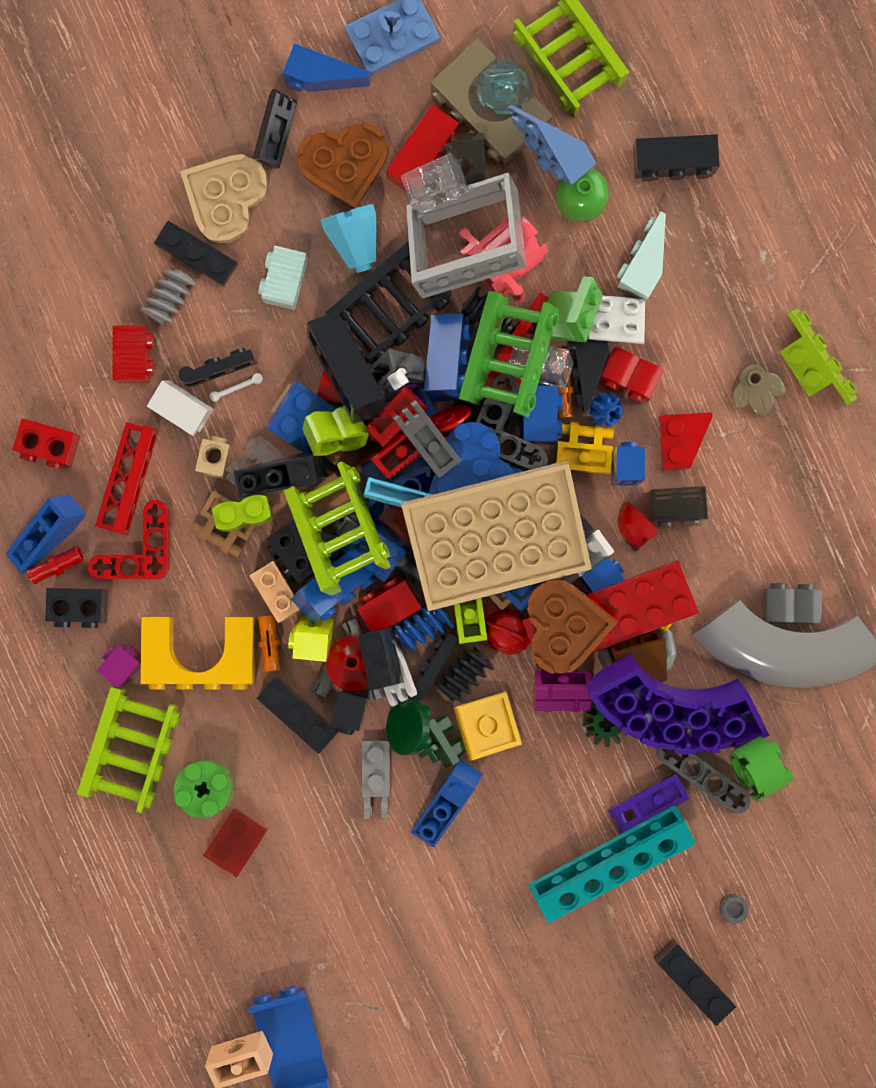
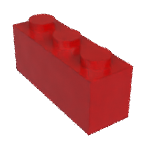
M432 105L386 170L387 179L412 196L418 190L422 192L430 180L427 176L433 168L437 170L444 161L445 156L443 153L448 146L453 148L460 137L458 133L459 122Z

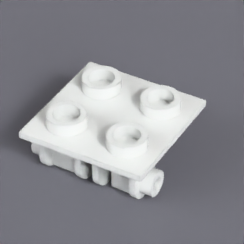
M602 295L603 298L591 327L589 339L644 344L645 299Z

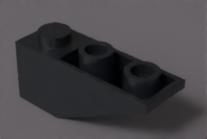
M589 335L586 342L567 341L568 354H573L574 364L571 365V376L573 381L577 380L579 390L575 391V403L577 408L581 407L582 414H586L589 410L609 353L608 341L589 339Z
M312 451L233 471L240 498L284 490L292 486L300 487L315 484L327 477L323 457L315 456Z

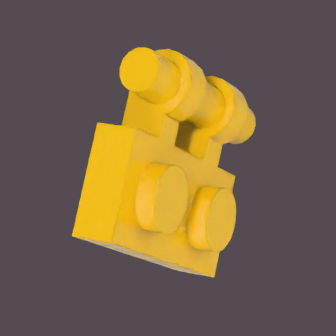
M579 422L562 424V435H569V442L558 441L556 463L568 461L570 471L610 474L613 446L602 445L603 438L613 439L614 428L600 427L597 424L594 426L579 425ZM578 436L593 437V444L577 443Z

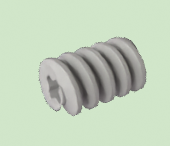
M171 265L169 266L173 271H163V275L167 280L159 279L157 281L161 289H152V294L156 299L149 297L146 299L147 304L151 308L141 307L140 309L143 314L164 326V322L174 323L169 314L180 313L175 306L176 303L185 305L181 295H191L186 286L196 287L197 285L190 276Z

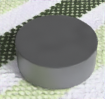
M730 894L725 896L720 903V913L726 921L737 924L747 918L749 906L741 896Z

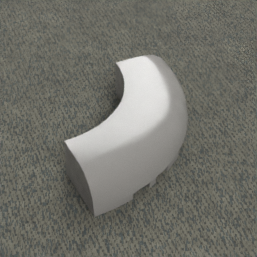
M741 600L732 602L691 634L708 653L731 668V670L753 680L781 687L813 688L837 684L859 676L876 666V639L858 616H849L842 622L821 631L800 633L784 630L763 621L753 614Z

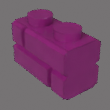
M535 671L533 686L535 711L547 713L553 711H590L591 697L588 694L587 686L591 680V672L573 671L570 673L555 672L552 674L547 671Z

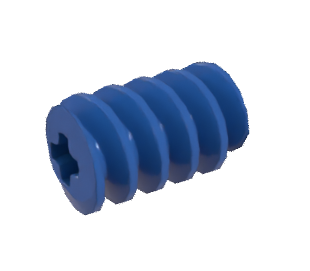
M421 606V616L413 613L411 614V622L406 618L402 620V628L397 624L392 626L396 637L407 654V646L414 651L417 650V640L423 645L427 644L425 635L435 639V629L445 633V623L452 628L455 626L444 607L428 611L426 607Z

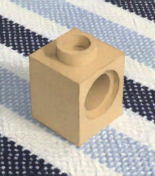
M211 436L210 440L202 439L195 469L197 473L226 480L233 450L229 444H226L227 439ZM213 450H220V461L214 464L209 463V453Z

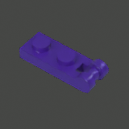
M674 773L623 802L610 807L607 811L611 818L614 817L617 821V829L622 834L674 805L677 806L690 798L677 774ZM631 808L636 817L628 820L624 812Z

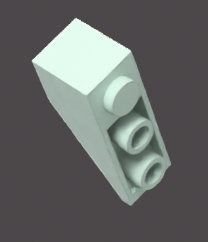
M662 211L657 219L651 217L644 229L648 233L643 242L638 240L630 253L634 256L630 265L624 263L617 275V278L621 279L617 287L637 299H645V303L659 281L663 270L666 214Z

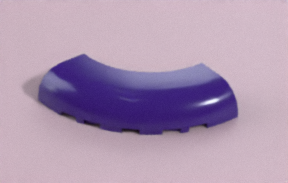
M629 654L599 671L587 686L588 694L597 708L621 732L626 735L629 734L641 743L656 749H669L680 754H696V752L704 751L720 753V749L734 746L739 748L758 737L766 738L770 736L748 691L738 678L729 683L708 689L676 688L657 681L648 675L637 664L633 656Z

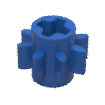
M604 393L596 396L591 402L589 415L594 417L593 422L600 427L604 424L609 427L616 424L623 414L622 408L624 406L619 403L620 398L612 393L608 394V396Z

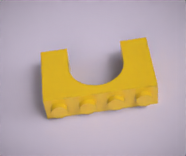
M142 617L141 684H149V689H165V684H176V689H193V684H204V689H221V684H232V689L243 690L248 689V684H255V617H225L224 653L220 661L213 668L205 672L188 670L176 658L174 652L173 617Z

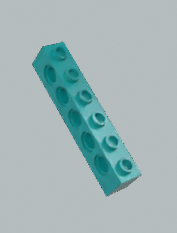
M674 805L529 883L528 886L548 924L685 851L696 843L686 821Z

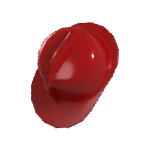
M495 603L482 604L487 640L480 641L479 643L508 655L519 654L524 651L530 644V639L522 622L525 616L507 607L501 610Z

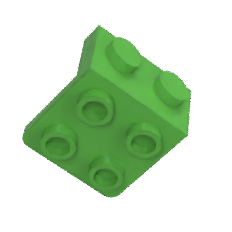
M583 276L577 292L555 290L550 293L547 303L559 309V322L557 327L553 329L551 339L576 342L587 341L603 298L601 290L598 288L593 277Z

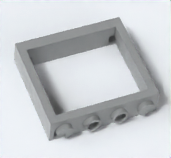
M509 172L406 205L411 280L422 298L527 267L518 189ZM506 200L510 244L428 269L425 225Z

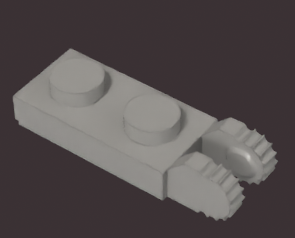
M388 740L362 741L364 819H371V797H381V819H388V797H390V745Z

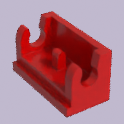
M404 386L401 392L384 408L383 413H380L366 427L383 447L388 446L403 433L393 420L396 414L402 418L403 422H406L408 419L401 410L406 407L412 415L416 414L417 412L410 404L414 400L417 401L424 411L428 408L407 386Z

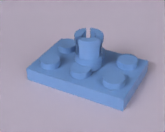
M397 0L344 26L364 69L369 71L371 76L440 42V36L421 0Z

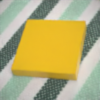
M507 691L453 707L469 761L522 745Z

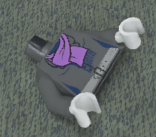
M388 349L372 365L375 374L374 379L377 385L381 384L383 386L387 399H394L404 386H407L413 393L425 386L426 371L424 361L415 354Z

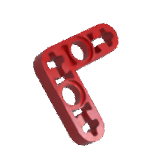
M151 500L144 506L143 554L96 555L88 562L89 574L95 579L158 580L164 578L169 572L170 512L168 506L160 500ZM155 505H158V508L163 510V515L158 516V524H164V529L158 527L149 528V523L155 525L154 516L149 514L150 510L155 509ZM154 532H160L164 538L161 546L154 548L149 543V537ZM149 551H164V556L158 555V563L163 565V569L158 570L157 575H154L153 570H149V565L155 562V556H149ZM113 559H117L115 564L116 576H113L114 570H103V575H100V572L95 570V565H99L100 560H103V564L114 565ZM128 559L133 560L136 564V570L131 575H125L121 569L122 563Z

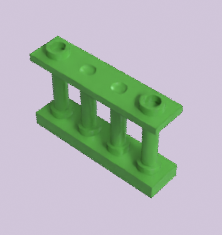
M488 291L459 399L480 406L481 399L484 397L514 404V413L529 418L530 412L536 404L535 394L553 329L557 327L559 322V309L546 302L543 303L541 312L509 306V299L498 292ZM511 317L538 323L534 338L529 339L502 333L501 327L504 318ZM504 344L530 350L526 367L494 360L493 356L496 346ZM492 370L522 377L518 394L487 387L486 381L489 372Z

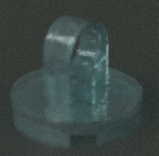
M501 61L496 65L489 66L481 73L478 79L477 97L484 107L486 104L488 107L493 108L494 113L512 114L508 108L510 105L521 109L522 105L530 99V79L512 61Z

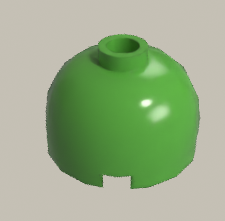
M593 168L588 170L572 185L561 179L556 186L555 199L557 209L565 218L572 222L593 221L603 213L608 204L609 188L607 181L599 171Z

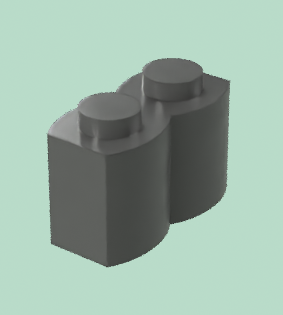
M770 583V589H763L762 620L777 623H822V590H814V584H798V589H787V584Z

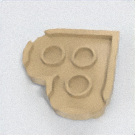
M243 154L231 155L180 171L195 222L201 233L210 242L230 243L248 231L250 221L249 209L258 205L266 198L268 187L266 172L259 162Z

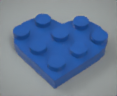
M468 422L457 425L450 432L446 441L462 461L440 478L435 474L428 494H438L516 474L509 464L499 459L501 448L498 437L490 428L481 423Z

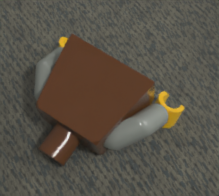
M671 624L609 646V649L598 650L597 657L603 669L631 654L637 664L648 675L657 681L665 682L667 680V672L671 670L677 654L673 633L669 631Z

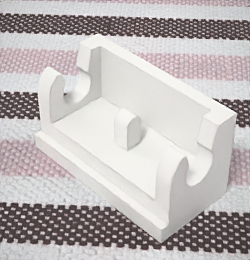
M170 380L161 381L147 407L192 436L197 431L200 432L215 410Z

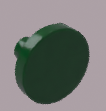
M407 699L403 702L399 701V704L391 708L386 722V735L389 745L397 754L412 756L418 754L422 749L430 747L429 719L431 710L428 705H422L416 700Z

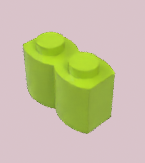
M344 406L337 408L333 412L315 411L305 417L303 432L315 456L329 455L339 450L351 451L366 445L369 435L363 420L353 424Z
M263 495L249 496L239 503L233 501L223 502L212 508L216 529L223 532H235L246 525H264L274 519L270 499Z

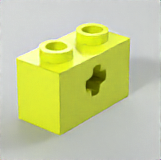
M301 615L298 624H293L292 632L289 635L288 648L293 649L292 658L326 662L332 644L334 619L329 618L325 622L320 619L312 625L306 616Z

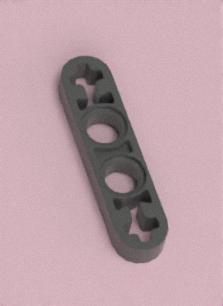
M663 748L656 749L657 758L662 763L734 813H743L749 808V794L696 755L687 754L680 760L678 768H676L674 764L678 762L672 757L665 759ZM690 760H695L699 765V771L694 776H688L684 771L685 763ZM713 776L719 777L722 782L721 788L716 792H711L707 788V781ZM728 784L732 786L728 790L735 796H738L740 793L742 794L741 800L743 804L741 806L735 805L733 808V801L725 795L723 800L720 799V796L726 792Z

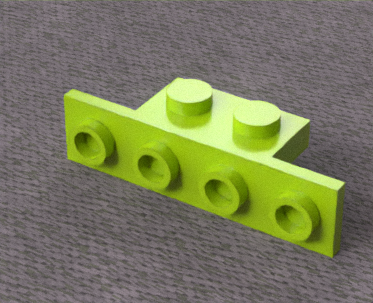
M799 308L789 312L788 316L802 337L781 350L780 353L808 396L811 397L833 383L847 405L857 400L855 386L849 379L845 380L840 372L842 370L840 363L835 357H830L825 350L827 347L826 342L821 335L815 334L810 327L812 322L809 316L804 311L801 312Z

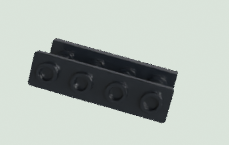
M409 242L405 243L325 312L328 315L338 311L342 320H347L351 332L370 352L365 357V360L371 365L392 346L396 345L399 347L409 338L407 333L414 327L420 329L430 320L428 315L435 309L438 312L441 311L451 301L449 299L451 290L429 296L431 301L419 310L393 281V275L400 269L402 271L406 270L411 276ZM379 287L382 289L386 288L411 317L401 327L398 328L373 299L374 295L372 293ZM359 304L361 306L365 305L390 334L379 346L352 316V310Z

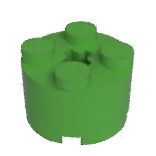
M758 737L730 752V756L735 757L730 761L737 778L743 787L749 786L753 792L749 795L756 802L787 787L789 782L793 781L792 773L787 766H783L779 758L781 751L774 741L768 743L765 738Z
M210 759L200 760L185 767L177 776L174 785L176 804L185 813L196 818H208L219 813L229 804L234 793V782L228 769L220 762ZM206 782L210 792L203 795L199 785Z

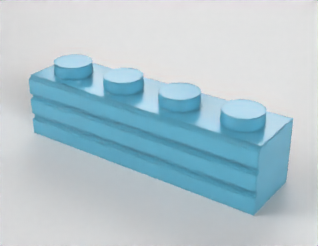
M368 477L363 497L402 507L401 503L432 494Z

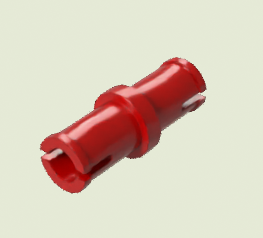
M76 545L57 556L55 554L48 556V560L28 568L27 574L31 582L36 585L53 575H62L64 570L84 562L85 558L81 549Z

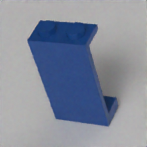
M294 985L280 990L281 994L270 997V993H265L254 997V1002L250 1003L248 1011L249 1014L253 1013L258 1032L263 1031L273 1052L269 1068L273 1088H330L331 1083L305 987L297 989V986Z

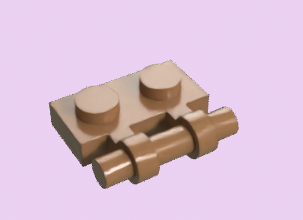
M213 490L199 513L209 520L205 526L195 522L191 532L197 534L203 542L207 543L209 541L221 548L220 551L226 555L230 553L239 558L243 548L235 544L237 538L240 537L248 542L257 526L246 525L238 531L230 532L227 538L215 533L214 529L216 526L212 508L220 503L231 500Z

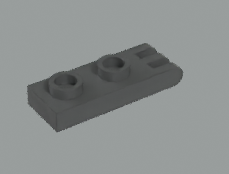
M414 400L410 404L417 412L416 414L412 415L405 407L401 411L408 420L403 422L402 418L397 414L393 417V420L436 476L440 478L462 460L421 406Z

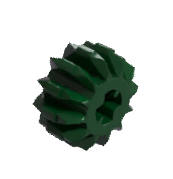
M592 703L591 706L595 713L584 712V715L590 717L591 721L582 722L583 727H592V729L585 733L586 737L589 738L596 734L593 741L596 745L601 742L603 737L605 747H610V737H612L616 744H619L621 741L616 734L619 732L624 736L627 735L621 732L614 723L608 726V730L603 731L604 727L599 726V721H604V715L595 703Z

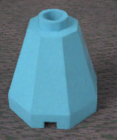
M373 204L321 219L324 233L349 269L355 268L356 273L372 269L371 263L376 262V212Z

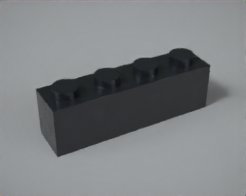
M338 311L308 321L307 338L352 423L354 424L383 413L384 401L387 400L386 392L381 384L377 385L371 364L364 361L363 351L359 342H354L352 339L351 329L347 320H342Z

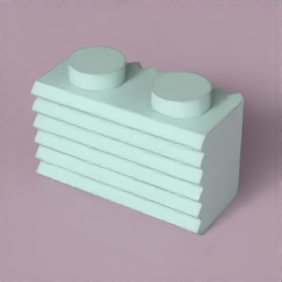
M274 246L273 253L268 252L265 262V268H268L266 279H261L258 294L262 295L261 298L264 303L291 310L296 309L308 262L307 253Z

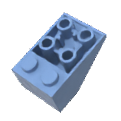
M513 105L508 107L514 116L511 119L513 124L525 135L524 143L532 152H535L537 156L535 161L544 172L549 171L557 180L563 179L572 185L596 164L588 147L581 140Z

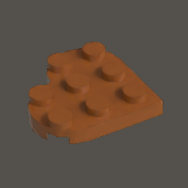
M366 122L355 124L351 127L346 126L339 134L325 131V133L319 132L312 136L310 134L300 143L298 148V169L302 176L311 184L351 209H355L359 206L383 169L388 157V144L384 134L376 126Z
M558 578L539 584L534 588L528 599L527 610L530 621L537 629L532 638L531 649L533 657L542 669L552 674L555 672H573L587 659L617 624V620L578 588Z

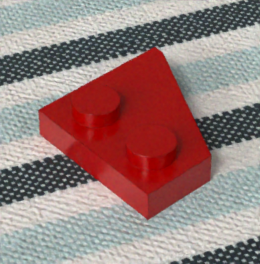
M713 412L659 416L662 470L691 468L712 420Z

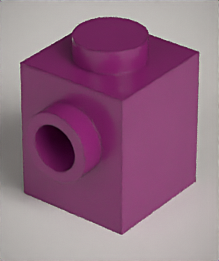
M124 645L112 646L103 655L102 658L105 661L97 671L117 689L123 688L141 668V660L139 659L141 654L131 645L127 647Z

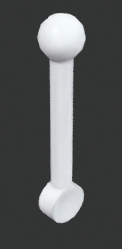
M255 373L247 381L220 392H211L209 398L212 402H217L220 397L253 383L256 385L261 384L263 377L261 374Z

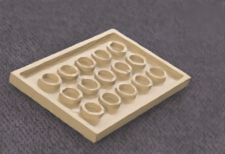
M568 461L401 503L428 611L592 569Z

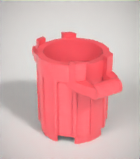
M521 216L527 267L481 281L490 291L498 292L503 296L509 294L516 303H522L525 299L523 288L516 281L541 262L548 253L545 243L540 247L537 244L538 240L535 235L538 232L524 216ZM508 218L480 241L468 229H462L460 231V238L465 248L459 253L464 255L463 258L510 244Z

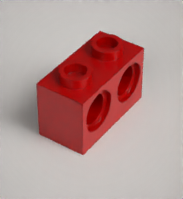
M21 418L12 450L21 453L20 459L36 463L37 458L47 461L46 466L62 470L63 465L72 467L80 436L74 432ZM37 435V446L29 449L27 445L28 439L31 436ZM63 442L65 446L64 452L59 456H55L53 452L55 445Z

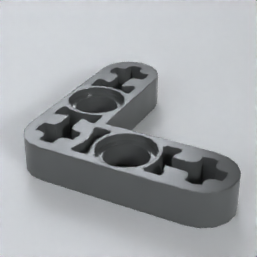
M508 374L496 377L491 388L500 389L499 386L501 384L506 385L508 381L512 388L508 392L517 394L519 392L518 383L514 377ZM486 398L476 423L483 424L485 421L490 426L496 427L495 430L491 427L490 429L498 437L500 448L507 441H513L517 447L516 451L509 456L504 455L500 449L499 459L526 470L546 466L548 458L542 447L502 431L513 404L506 403L505 405L501 401ZM492 406L502 408V415L497 420H491L487 416L488 410ZM526 446L524 451L530 455L538 452L541 461H535L533 465H530L531 461L521 455L522 447Z

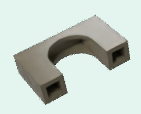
M477 38L431 81L432 93L430 95L439 106L444 105L450 111L449 115L451 118L459 122V125L463 124L467 128L468 135L477 145L481 143L487 149L488 157L495 164L500 163L505 168L527 147L523 140L526 137L513 124L511 119L514 116L499 122L487 121L479 117L469 103V95L472 89L496 67L497 57ZM535 97L531 98L521 108V110L549 124L552 122L553 115Z

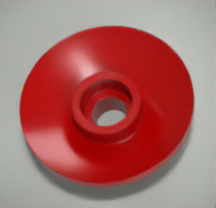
M456 405L443 409L429 416V418L443 437H448L457 425L462 424L469 417L471 409L468 405Z
M358 636L344 637L335 642L330 648L327 661L325 662L329 679L333 684L345 691L355 692L368 688L369 684ZM356 658L357 665L354 668H349L347 666L348 659Z

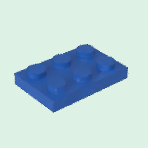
M294 381L265 428L301 452H310L312 450L303 432L305 417L315 411L333 412L337 408L299 382ZM322 456L325 468L334 472L326 456Z

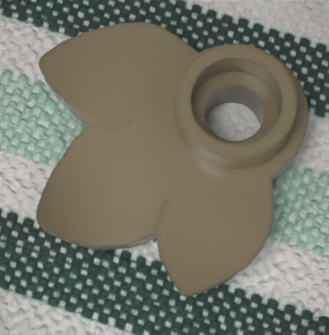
M750 364L742 369L739 376L740 383L733 390L732 400L736 409H742L749 405L755 413L766 417L773 407V397L785 395L786 389L778 375L766 373L765 369L760 365ZM753 373H756L758 376L755 383H752L750 380Z

